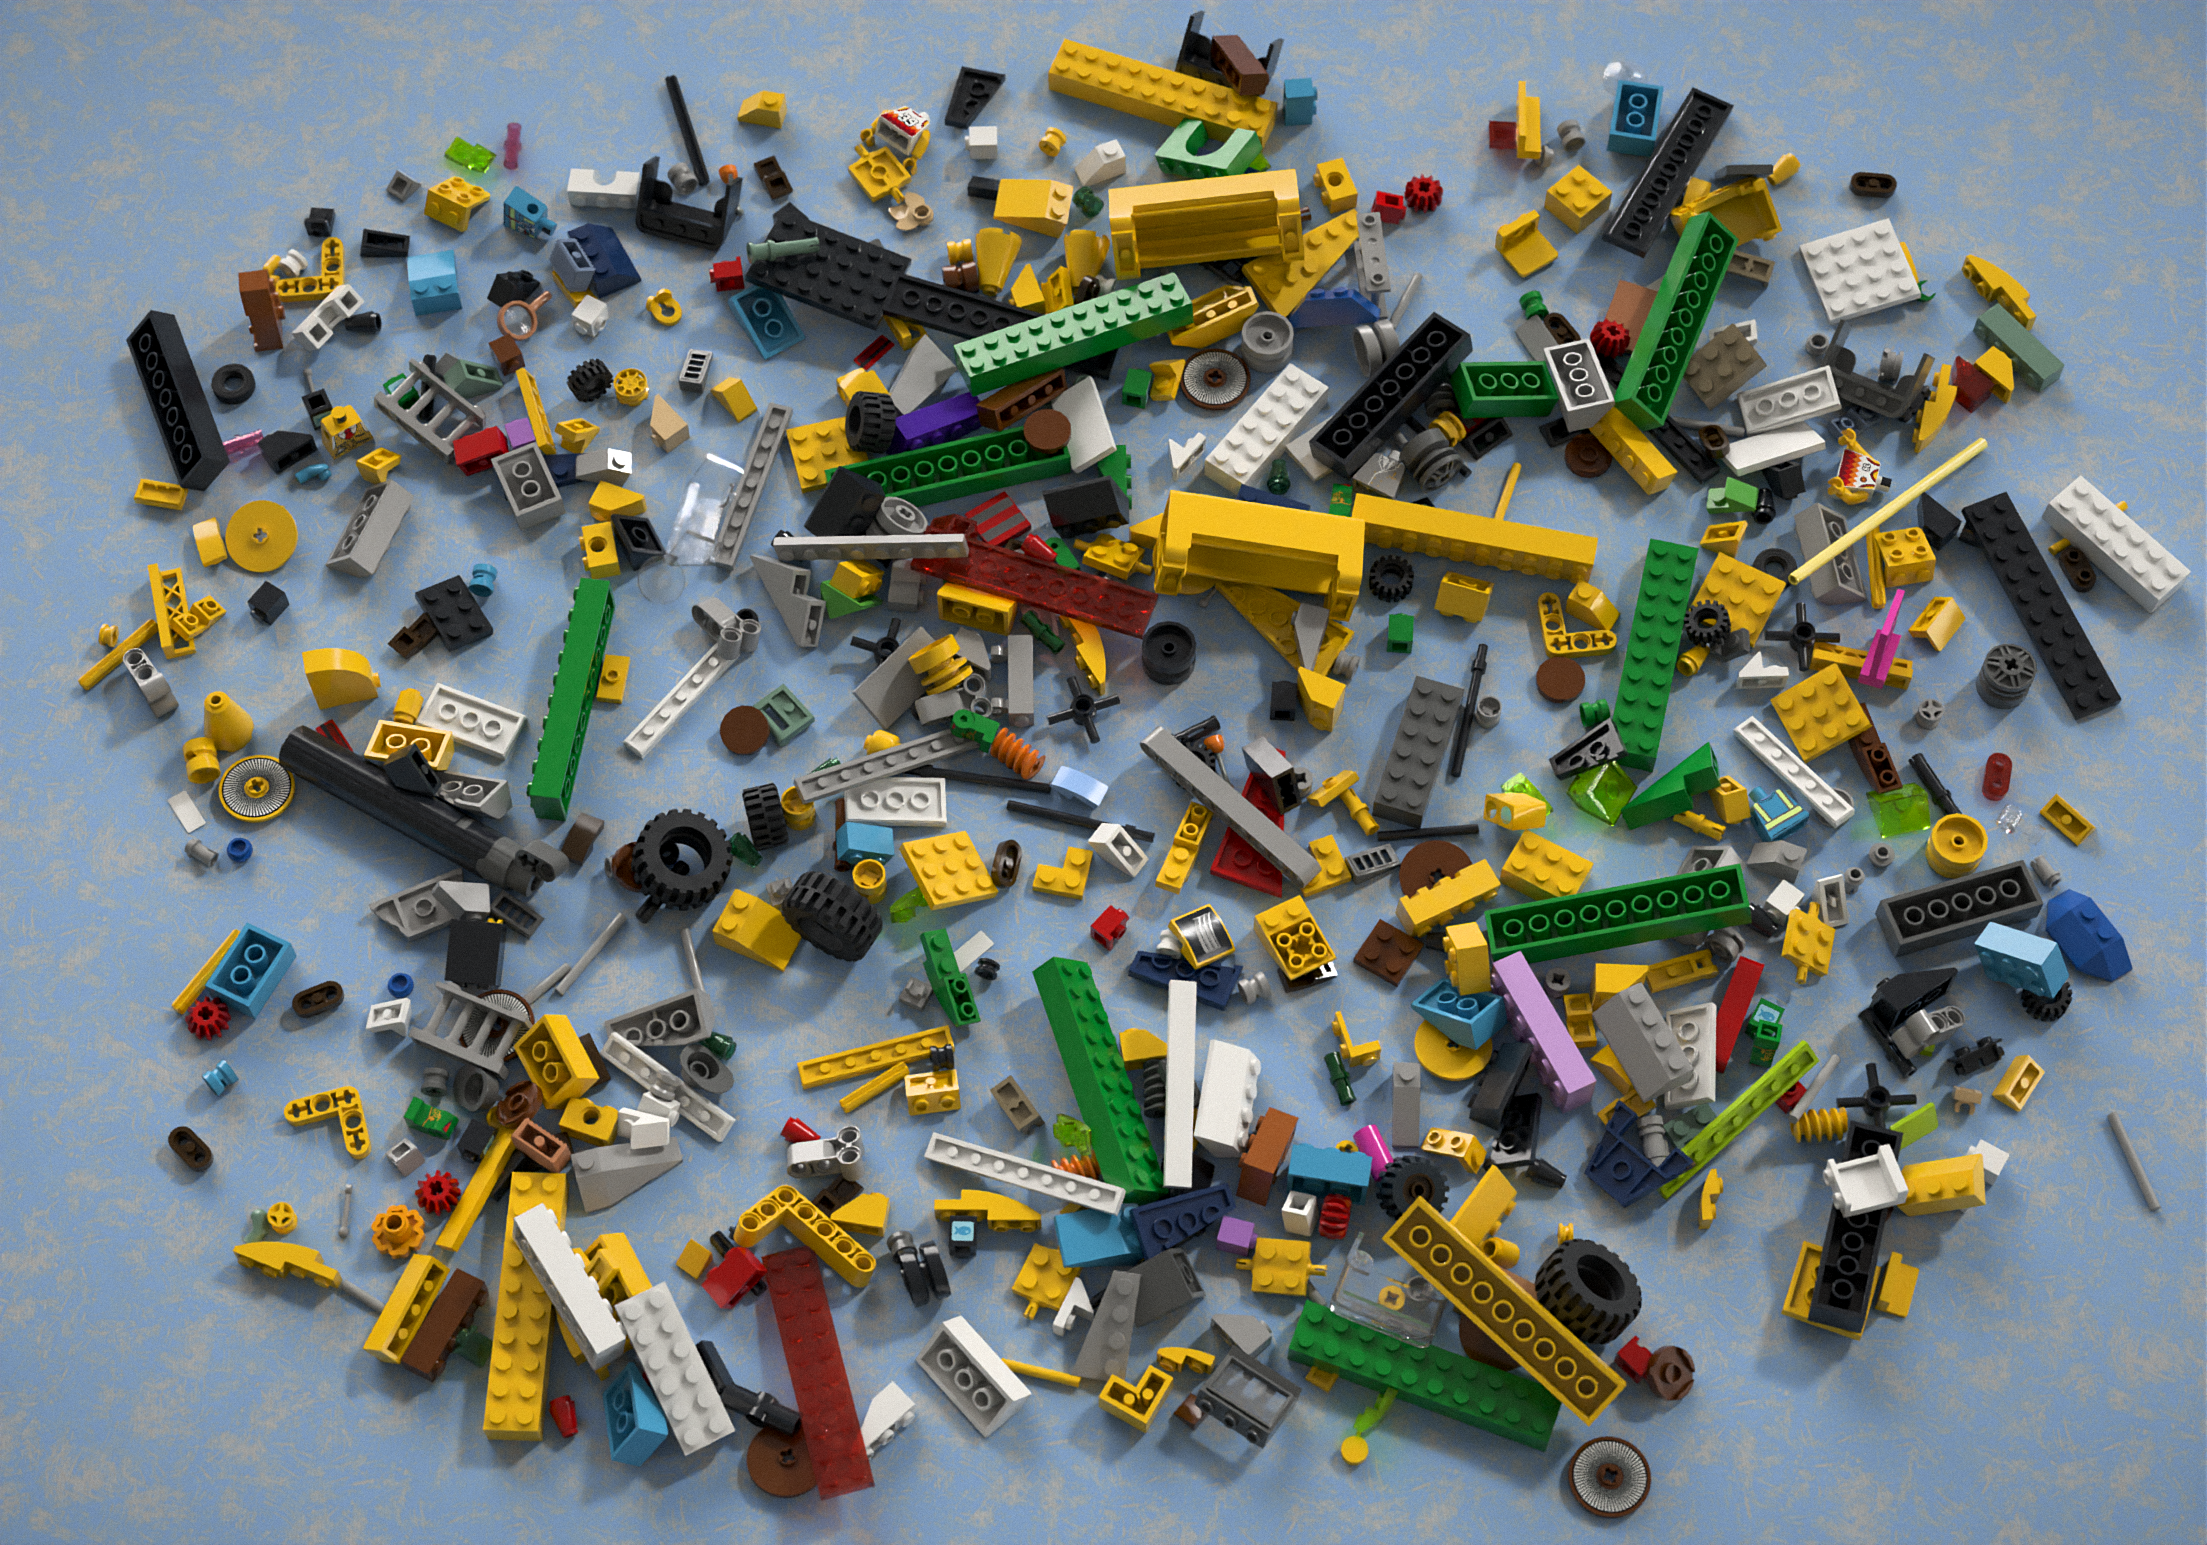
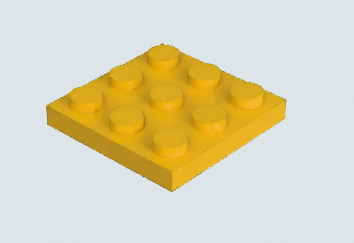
M846 416L786 429L802 494L826 488L824 470L868 460L866 452H857L850 449L845 432Z
M1719 552L1692 605L1698 607L1697 602L1701 601L1703 605L1705 600H1710L1711 604L1714 600L1718 601L1719 605L1723 604L1729 614L1731 632L1741 628L1747 629L1749 631L1750 647L1754 648L1786 587V582ZM1706 619L1700 623L1711 628L1717 621L1715 619Z
M1836 662L1770 699L1805 763L1872 727Z
M966 831L905 842L899 848L931 911L995 898L999 892Z
M1803 1241L1781 1314L1860 1341L1882 1267L1876 1266L1866 1318L1861 1334L1807 1321L1823 1247Z

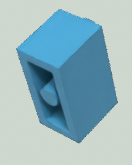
M1312 78L1284 80L1282 110L1285 126L1312 124L1313 115L1317 114L1316 101L1318 100L1317 87H1313Z
M846 821L836 832L838 860L848 861L850 864H858L863 860L873 859L884 866L895 856L892 828Z

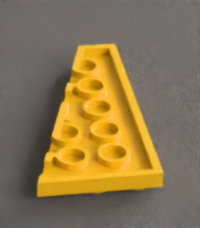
M1355 209L1303 234L1305 260L1281 262L1280 254L1263 255L1243 266L1241 271L1271 312L1279 313L1287 318L1307 292L1313 290L1328 273L1329 269L1338 262L1346 250L1359 238L1356 214L1358 213Z
M1218 579L1215 583V588L1298 672L1301 665L1294 639V625H1291V619L1294 610L1299 611L1301 603L1271 587ZM1329 619L1313 672L1327 677L1333 669L1340 651L1346 650L1354 638L1355 632Z

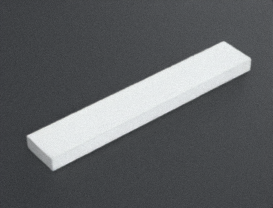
M717 642L623 741L624 746L643 759L737 658L725 660L719 657L717 654Z
M1753 716L1733 729V734L1834 828L1854 815L1855 810Z
M612 1032L599 1053L649 1091L651 1085L657 1081L656 1075L658 1070L671 1073L616 1032ZM682 1081L681 1085L674 1091V1100L681 1103L678 1113L718 1142H723L736 1120Z

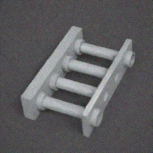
M1380 212L1356 214L1359 241L1353 242L1359 293L1380 309V321L1388 318L1384 293L1391 292Z
M411 358L409 360V371L412 373L391 395L388 394L386 396L379 391L374 396V406L449 465L454 459L453 441L458 440L474 422L481 428H484L486 426L485 412L479 406L471 405L433 375L426 364ZM421 379L430 388L410 409L404 410L398 405V401ZM437 394H440L448 401L428 424H422L417 420L416 416ZM456 408L467 416L446 439H441L435 434L436 428Z
M437 981L435 986L443 994V997L427 1027H423L422 1030L412 1027L408 1036L419 1046L462 1064L475 1065L485 1071V1073L506 1081L510 1072L504 1066L505 1062L503 1059L520 1026L528 1030L533 1026L528 1019L529 1016L518 1009H514L512 1012L463 992L460 986L448 981L444 984ZM456 999L465 1003L449 1037L446 1036L445 1039L437 1037L436 1030L452 1000ZM475 1008L487 1012L488 1014L472 1045L468 1046L467 1049L459 1046L458 1040ZM500 1017L511 1023L494 1055H490L488 1058L481 1055L482 1052L480 1050L497 1018Z

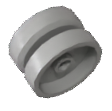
M1270 311L1258 312L1249 317L1242 329V359L1248 367L1258 372L1271 373L1283 369L1290 362L1293 353L1294 331L1292 324L1281 314Z
M1387 319L1375 322L1372 329L1368 325L1353 329V345L1358 364L1365 377L1370 378L1400 347L1393 325Z
M886 497L868 526L866 536L924 535L928 523L923 513L913 504L897 497Z

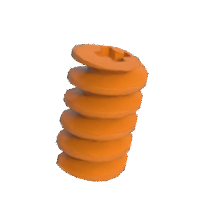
M1006 727L1003 728L992 742L990 748L991 756L998 758L999 762L1005 763L1016 774H1021L1024 780L1031 779L1044 765L1045 755L1037 759L1039 750L1036 749L1030 753L1032 748L1030 744L1022 748L1024 740L1020 738L1014 742L1016 734L1011 733L1007 737L1009 730Z
M1091 1150V1158H1089L1086 1152H1082L1080 1161L1076 1155H1071L1070 1164L1065 1157L1061 1158L1060 1166L1055 1160L1051 1161L1052 1168L1086 1178L1091 1177L1098 1181L1099 1174L1102 1175L1094 1150Z

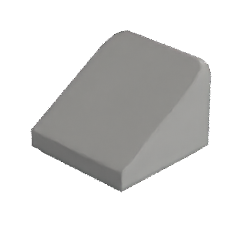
M397 170L386 190L405 202L421 186V183L406 173Z
M407 1138L403 1139L385 1154L405 1177L425 1162L418 1148Z

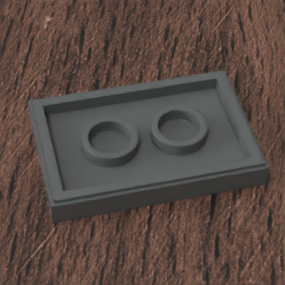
M1727 165L1715 172V181H1738L1751 176L1766 178L1773 174V165Z

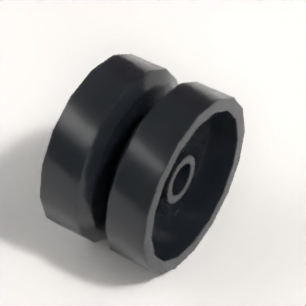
M1172 621L1160 622L1149 628L1142 641V666L1146 675L1151 680L1164 685L1179 684L1190 677L1195 668L1196 641L1194 634L1189 628L1179 622Z
M934 1240L919 1245L920 1262L912 1248L897 1252L901 1276L915 1308L929 1303L930 1297L927 1286H930L934 1297L938 1300L952 1296L946 1271Z

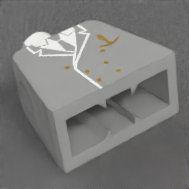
M1392 450L1388 457L1375 453L1353 476L1352 491L1359 494L1396 500L1404 482L1406 467L1400 464V452Z

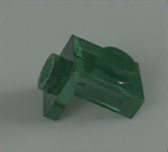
M473 1324L466 1329L462 1328L455 1338L454 1342L457 1345L453 1351L479 1368H482L492 1353L493 1341L477 1331L478 1327Z

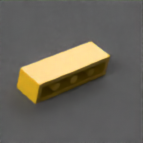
M1612 407L1593 427L1588 428L1648 495L1667 489L1676 476L1677 470L1637 426L1615 407Z
M413 1254L362 1349L381 1362L400 1364V1359L415 1337L451 1269L433 1256Z

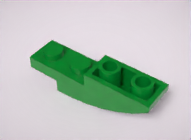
M946 928L923 932L920 935V940L927 958L923 962V966L943 1010L956 1027L981 1022L966 973L960 974Z

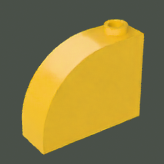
M324 648L302 652L305 674L319 710L378 698L377 688L381 687L379 674L373 673L370 662L363 655L355 651L339 648Z

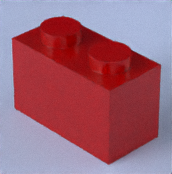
M497 426L486 428L483 431L466 435L461 439L453 441L456 465L466 476L494 467L491 459L509 452L507 437Z
M734 1247L730 1249L724 1256L725 1260L719 1266L711 1269L706 1275L707 1279L701 1284L720 1308L733 1309L768 1272L749 1248Z

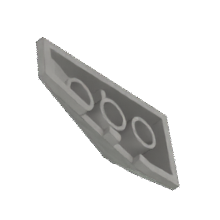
M434 770L442 782L435 796L478 816L500 819L513 807L508 781L447 770Z
M695 988L607 1020L604 1023L608 1038L612 1032H616L634 1046H687L711 1036L715 1016L710 995Z
M676 1136L669 1137V1143L662 1146L631 1149V1143L593 1148L570 1155L586 1214L613 1207L623 1197L631 1192L635 1193L645 1183L653 1178L657 1179L683 1162Z

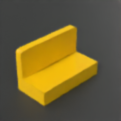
M1934 597L1908 631L1912 637L1928 638L1935 651H1942L1965 621V616L1953 597Z
M1892 1251L1887 1260L1874 1309L1906 1318L1919 1269L1901 1263L1903 1255Z

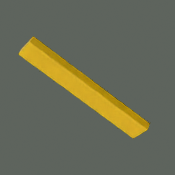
M949 1025L798 1062L797 1067L804 1090L892 1068L900 1062L908 1064L930 1058L929 1046L940 1048L945 1044H951L953 1052H955V1047Z
M503 1125L500 1127L435 1243L441 1249L454 1252L459 1251L516 1146H514L511 1136L516 1129H507Z

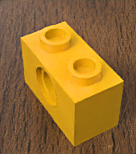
M1343 158L1316 164V174L1313 175L1314 185L1316 188H1320L1322 204L1324 206L1327 205L1330 214L1355 208L1357 206L1358 193Z
M611 522L583 526V536L579 537L581 551H586L587 557H583L585 572L590 571L592 579L621 575Z
M864 559L838 563L829 585L852 599L876 593L880 589L884 571Z
M571 1097L559 1122L561 1132H568L571 1138L598 1147L612 1146L618 1135V1110L607 1105L604 1107L594 1105L587 1098L580 1097L576 1099ZM591 1118L598 1119L597 1122L592 1125L586 1124L587 1120Z

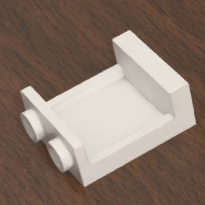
M1889 1144L1879 1146L1876 1155L1835 1164L1834 1159H1830L1827 1161L1826 1169L1823 1171L1825 1183L1827 1186H1831L1833 1191L1834 1205L1836 1209L1841 1210L1843 1218L1902 1204L1906 1201L1908 1188Z

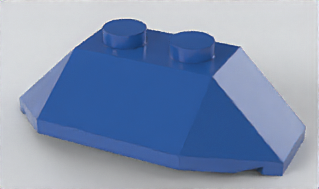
M1338 287L1334 290L1324 291V289L1318 288L1307 292L1287 316V319L1293 328L1375 323L1379 321L1381 311L1355 289Z
M2068 889L2048 901L2045 931L2054 942L2058 943L2060 950L2076 970L2094 977L2104 978L2108 982H2113L2133 969L2123 937L2091 897Z

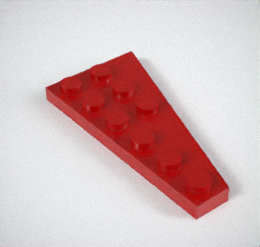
M1275 748L1286 759V751ZM1250 772L1241 795L1284 832V814L1280 815ZM1228 826L1211 866L1210 874L1282 899L1283 873Z

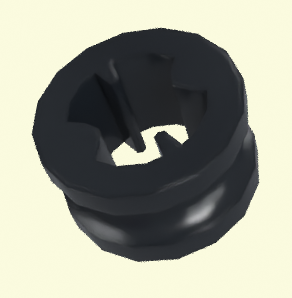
M989 958L978 959L979 966L975 968V974L983 979L995 980L997 978L996 972L1000 970L999 963Z

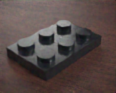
M460 575L415 592V599L428 617L448 652L493 634V627Z

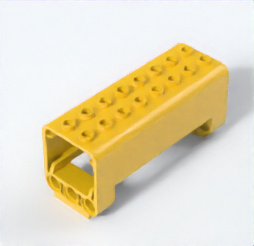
M1295 169L1109 189V217L1117 281L1137 279L1141 277V269L1271 254H1280L1281 262L1305 260Z
M1170 490L1159 529L1154 582L1155 593L1177 596L1178 591L1182 589V579L1186 575L1324 595L1323 608L1330 610L1329 619L1349 622L1359 596L1362 580L1365 519Z

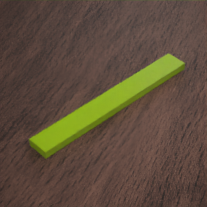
M1802 1040L1681 1149L1696 1165L1694 1168L1658 1188L1657 1191L1662 1198L1667 1200L1819 1062V1059L1806 1041Z

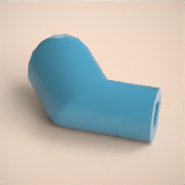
M312 464L294 475L297 481L303 484L316 475L319 476L320 480L324 481L331 477L332 473L326 464Z

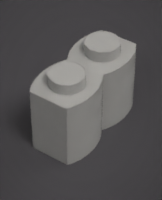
M893 559L888 593V610L918 612V606H923L924 591L920 590L921 584H926L927 570L923 569V562Z

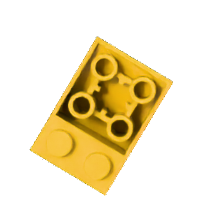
M1300 895L1254 916V931L1265 950L1290 980L1336 960L1337 957Z

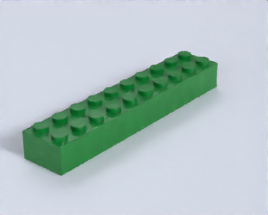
M1709 211L1688 219L1614 395V407L1643 432L1663 426L1739 241Z
M1175 272L953 345L956 366L972 397L1194 323L1193 306Z
M1024 426L841 467L880 483L886 497H897L906 500L915 507L1068 474L1071 473V457L1067 446L1058 449V452L1053 454H1042L1034 451L1024 439ZM838 467L824 470L826 486Z
M1650 538L1612 717L1629 756L1613 761L1611 764L1653 772L1699 548Z
M580 578L579 587L575 586L573 600L575 604L574 608L569 609L568 621L570 625L569 629L564 630L563 643L565 646L564 650H560L558 655V665L560 667L559 671L555 672L553 676V686L555 688L553 694L550 693L548 697V708L550 709L548 715H545L543 718L542 727L544 734L543 737H539L537 744L539 756L538 760L534 759L532 774H534L533 781H529L527 786V796L531 799L530 807L534 809L536 818L565 822L567 819L616 607L610 581Z
M1740 863L1484 911L1493 963L1521 951L1527 963L1531 964L1752 923L1750 905Z
M1053 956L1032 971L1104 1182L1123 1188L1126 1191L1122 1204H1138V1207L1154 1203L1169 1192L1167 1188L1163 1187L1164 1175L1161 1172L1157 1154L1151 1144L1149 1131L1144 1124L1140 1106L1133 1093L1132 1083L1127 1076L1124 1061L1116 1045V1038L1110 1028L1108 1015L1104 1011L1100 993L1092 977V970L1088 962Z
M1306 1300L1288 1348L1287 1359L1311 1368L1312 1366L1318 1367L1319 1370L1332 1375L1335 1373L1341 1379L1542 1452H1546L1562 1404L1542 1384Z

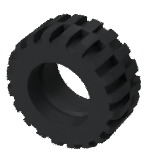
M671 809L667 815L661 812L655 816L654 820H649L640 832L631 856L633 858L631 871L636 872L633 877L636 884H642L640 891L645 896L650 894L653 897L652 902L657 905L659 902L666 904L665 908L671 910L674 906L679 907L680 911H687L689 906L697 909L702 907L704 902L709 903L712 901L715 895L721 891L733 862V855L730 853L732 846L730 841H725L727 836L722 828L719 830L716 827L718 823L715 820L711 819L709 821L705 819L706 814L698 812L696 815L691 813V809H683L682 812H678V809ZM674 843L691 847L702 858L704 864L703 872L693 876H682L670 871L660 858V848Z
M809 871L802 874L781 904L782 916L785 917L787 924H790L791 928L801 935L800 937L810 942L815 948L821 949L824 953L832 955L839 960L844 959L846 962H856L864 958L883 929L882 917L877 913L874 905L869 903L868 899L861 896L854 888L847 886L843 881H839L835 877L825 875L822 872Z
M1572 1239L1559 1245L1538 1269L1535 1280L1538 1302L1542 1303L1543 1307L1581 1342L1588 1341V1344L1593 1345L1610 1343L1618 1338L1640 1313V1308L1642 1307L1641 1288L1637 1285L1635 1274L1629 1271L1630 1267L1626 1262L1623 1263L1619 1259L1620 1256L1615 1252L1611 1253L1607 1250L1606 1246L1602 1244L1597 1245L1595 1241L1589 1239L1584 1241L1583 1239Z

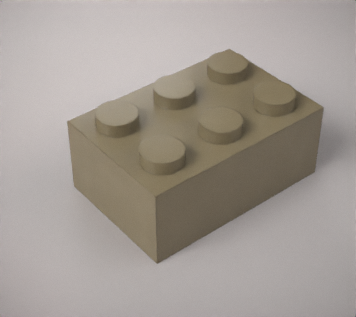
M1732 323L1691 356L1683 378L1711 411L1767 365L1735 324Z

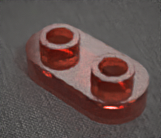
M1993 753L1985 764L1982 793L1989 800H2002L2009 790L2012 761L2006 754ZM1996 762H2001L2003 766L1998 765ZM1993 783L1999 784L2000 787H1995Z

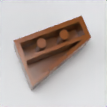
M267 269L238 273L239 293L245 315L249 317L252 325L249 326L250 334H254L255 352L283 349L282 320L286 319L284 306L281 305L280 294L276 292L274 278H270Z
M1271 1107L1268 1108L1265 1116L1260 1115L1255 1128L1258 1132L1256 1135L1251 1134L1247 1144L1249 1151L1248 1153H1242L1238 1167L1242 1170L1236 1196L1266 1207L1271 1185H1274L1277 1180L1276 1174L1281 1163L1284 1162L1294 1138L1298 1117Z

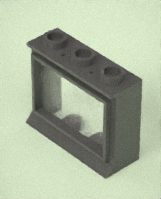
M1233 1345L1227 1356L1203 1387L1200 1388L1194 1405L1199 1407L1204 1413L1222 1422L1227 1428L1233 1429L1244 1436L1250 1443L1264 1449L1295 1407L1302 1388Z

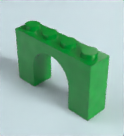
M1184 118L1154 156L1159 164V168L1164 173L1205 179L1243 174L1263 147L1256 131L1237 128L1219 150L1205 156H1196L1198 148L1204 146L1209 136L1202 121Z

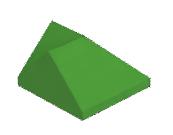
M831 580L823 581L820 585L821 600L826 601L825 607L830 619L879 606L883 603V600L874 594L852 599L829 585Z

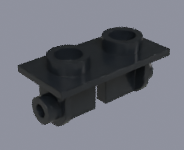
M1991 1036L1981 1038L1976 1041L1977 1046L1969 1049L1968 1046L1955 1050V1056L1948 1058L1947 1062L1955 1061V1073L1958 1076H1966L1981 1069L1977 1061L1979 1058L1983 1066L2001 1060V1056H2004L2005 1053L2003 1048L1997 1046L1996 1043L2003 1040L2002 1038L1992 1039Z

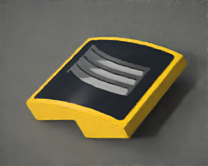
M1210 904L1174 918L1169 922L1168 928L1183 944L1180 952L1195 970L1233 954L1236 950L1225 925Z

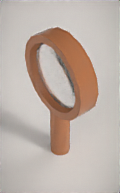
M545 291L529 305L522 301H511L502 306L497 315V324L503 335L510 333L514 341H523L532 336L536 331L538 323L535 312L552 298L551 293Z

